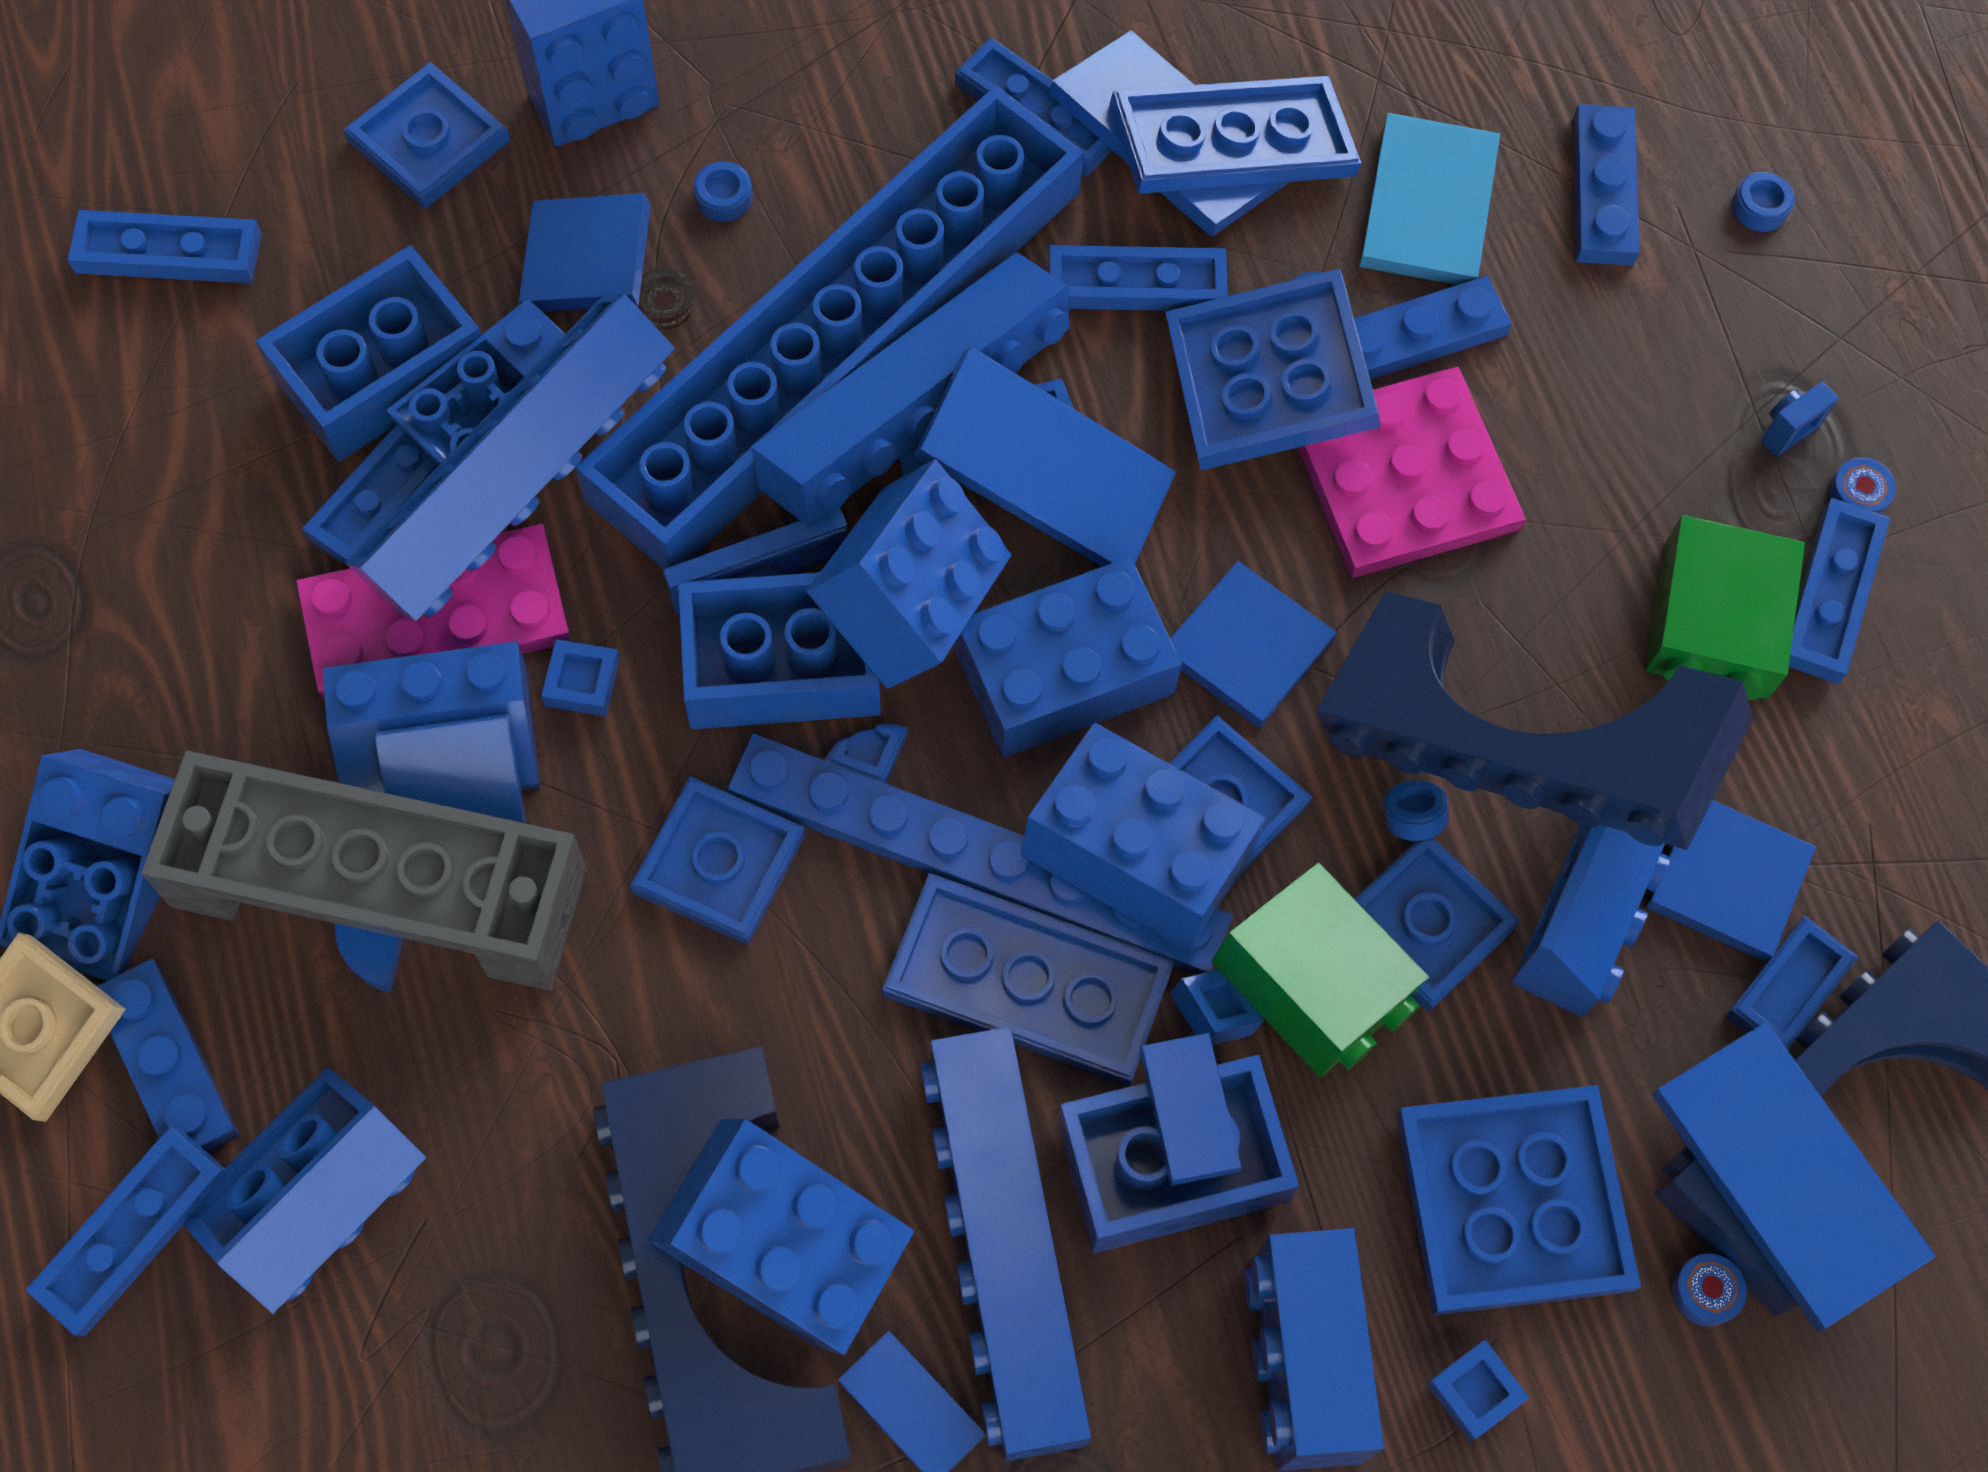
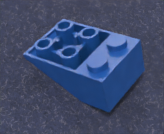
M527 299L386 410L387 414L440 465L556 345L565 333Z
M83 749L42 755L0 919V946L8 948L20 932L33 936L76 971L107 981L124 973L160 898L159 893L142 876L141 872L175 779Z

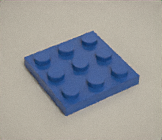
M1341 269L1165 312L1201 470L1381 428L1376 400Z
M1598 1085L1402 1107L1398 1110L1396 1117L1433 1316L1634 1292L1641 1287Z

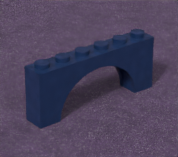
M1387 591L1384 592L1316 710L1329 735L1331 744L1337 750L1355 758L1368 755L1388 761L1398 770L1408 774H1419L1422 771L1442 777L1455 787L1465 791L1474 792L1479 788L1503 795L1510 802L1522 808L1536 809L1540 806L1565 814L1572 821L1586 827H1598L1600 824L1621 830L1646 845L1660 846L1665 843L1688 850L1753 720L1743 681L1679 665L1670 680L1649 701L1631 713L1607 724L1591 729L1557 734H1538L1507 729L1489 723L1470 713L1458 704L1445 690L1446 665L1455 639L1441 605Z
M1939 920L1919 936L1909 927L1881 954L1890 964L1877 977L1866 969L1838 996L1847 1006L1833 1020L1823 1011L1795 1038L1804 1048L1794 1057V1060L1822 1098L1842 1074L1871 1062L1902 1058L1919 1059L1950 1067L1967 1075L1988 1090V966ZM1686 1145L1661 1169L1670 1180L1655 1196L1712 1254L1721 1255L1729 1259L1739 1268L1745 1279L1747 1289L1774 1316L1797 1306V1302Z
M762 1046L601 1083L605 1104L593 1107L595 1125L601 1147L613 1145L617 1170L606 1172L607 1188L613 1212L625 1211L630 1237L618 1239L620 1257L626 1280L638 1278L643 1305L631 1308L633 1326L639 1349L651 1347L656 1370L655 1375L644 1377L646 1395L652 1419L665 1417L670 1443L668 1446L658 1448L661 1472H823L853 1464L836 1386L830 1385L819 1388L784 1386L762 1379L738 1366L712 1342L701 1327L691 1304L686 1282L685 1265L647 1241L720 1119H747L764 1131L780 1127Z

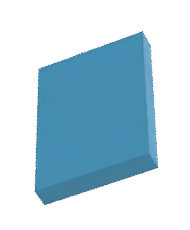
M1387 113L1359 267L1452 285H1460L1478 279L1500 133Z

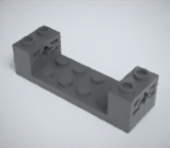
M186 750L141 874L171 908L234 921L240 903L473 953L487 977L552 991L586 876L587 866L575 835L572 833Z

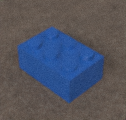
M505 0L528 97L555 147L572 140L585 139L599 129L624 119L637 118L649 109L660 105L643 0Z
M409 245L255 340L272 378L339 463L393 429L397 423L387 414L386 410L480 337L481 331L414 247Z
M934 459L881 490L806 592L888 689L942 663L1012 554L1003 544L999 534L986 523L967 499L961 486L948 475L937 459Z
M1131 557L977 612L972 615L955 641V653L1002 759L1091 726L1094 722L1099 723L1175 694L1182 667V662Z
M820 572L678 583L684 702L691 730L881 715L879 679L806 592Z
M1094 722L1028 816L1020 855L1191 952L1250 860L1266 818Z
M1259 1055L1217 1065L1240 1159L1241 1169L1239 1173L1170 1186L1147 1083L1061 1104L1057 1126L1092 1254L1289 1203L1299 1188V1183Z
M720 1119L647 1241L814 1348L845 1355L915 1230L747 1119Z
M1355 1229L1269 1235L1257 1254L1252 1257V1268L1244 1269L1243 1273L1246 1306L1248 1311L1258 1310L1261 1330L1260 1338L1252 1339L1254 1375L1257 1382L1267 1381L1269 1410H1261L1260 1430L1265 1454L1275 1453L1277 1471L1362 1464L1382 1451L1384 1444Z

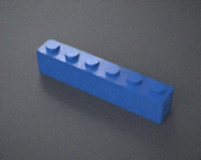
M1014 253L751 446L758 489L808 527L827 512L838 509L850 495L874 477L883 475L896 460L919 444L962 353L970 346L1012 372L1017 373L1022 365L1046 346L1059 341L1064 333L1069 330L1068 285L1019 253Z
M625 293L604 294L345 563L400 615L417 621L422 615L426 618L431 617L451 598L453 590L449 586L466 569L472 572L491 557L497 547L493 540L509 523L512 526H516L532 514L540 502L536 495L552 478L555 481L561 480L578 465L582 459L579 449L594 434L601 436L619 422L625 412L621 405L635 390L643 392L659 380L666 370V366L662 362L673 352L675 347Z
M1011 1026L931 1040V1062L921 1063L920 1070L926 1103L939 1102L943 1127L932 1129L938 1169L951 1168L955 1194L944 1195L950 1236L963 1235L967 1253V1262L956 1263L963 1305L976 1303L980 1331L968 1333L976 1375L989 1374L993 1401L981 1403L988 1446L1001 1444L1004 1462L1085 1447L1091 1440V1434Z

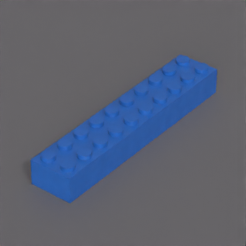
M995 85L575 467L585 503L662 569L692 559L762 493L758 489L751 446L1011 255L1018 252L1080 193L1084 152Z

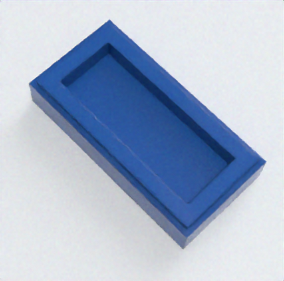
M1804 916L1781 943L1774 956L1763 966L1734 1003L1725 1017L1746 1033L1768 1022L1788 1050L1795 1041V1038L1806 1027L1859 956L1808 917Z
M1205 1033L1142 1045L1140 1054L1170 1186L1239 1173L1241 1169L1240 1159L1210 1034Z
M890 1331L881 1337L838 1379V1383L920 1472H950L986 1436V1433Z

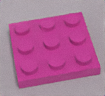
M1459 366L1374 389L1373 393L1379 412L1381 428L1298 447L1351 578L1520 531L1526 521Z

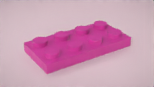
M543 523L500 533L493 540L497 547L491 557L472 572L466 569L449 586L453 590L449 601L431 617L426 618L422 615L417 621L400 615L351 568L296 580L317 690L322 700L325 701L324 667L518 641L522 654L554 647L556 639L571 642Z

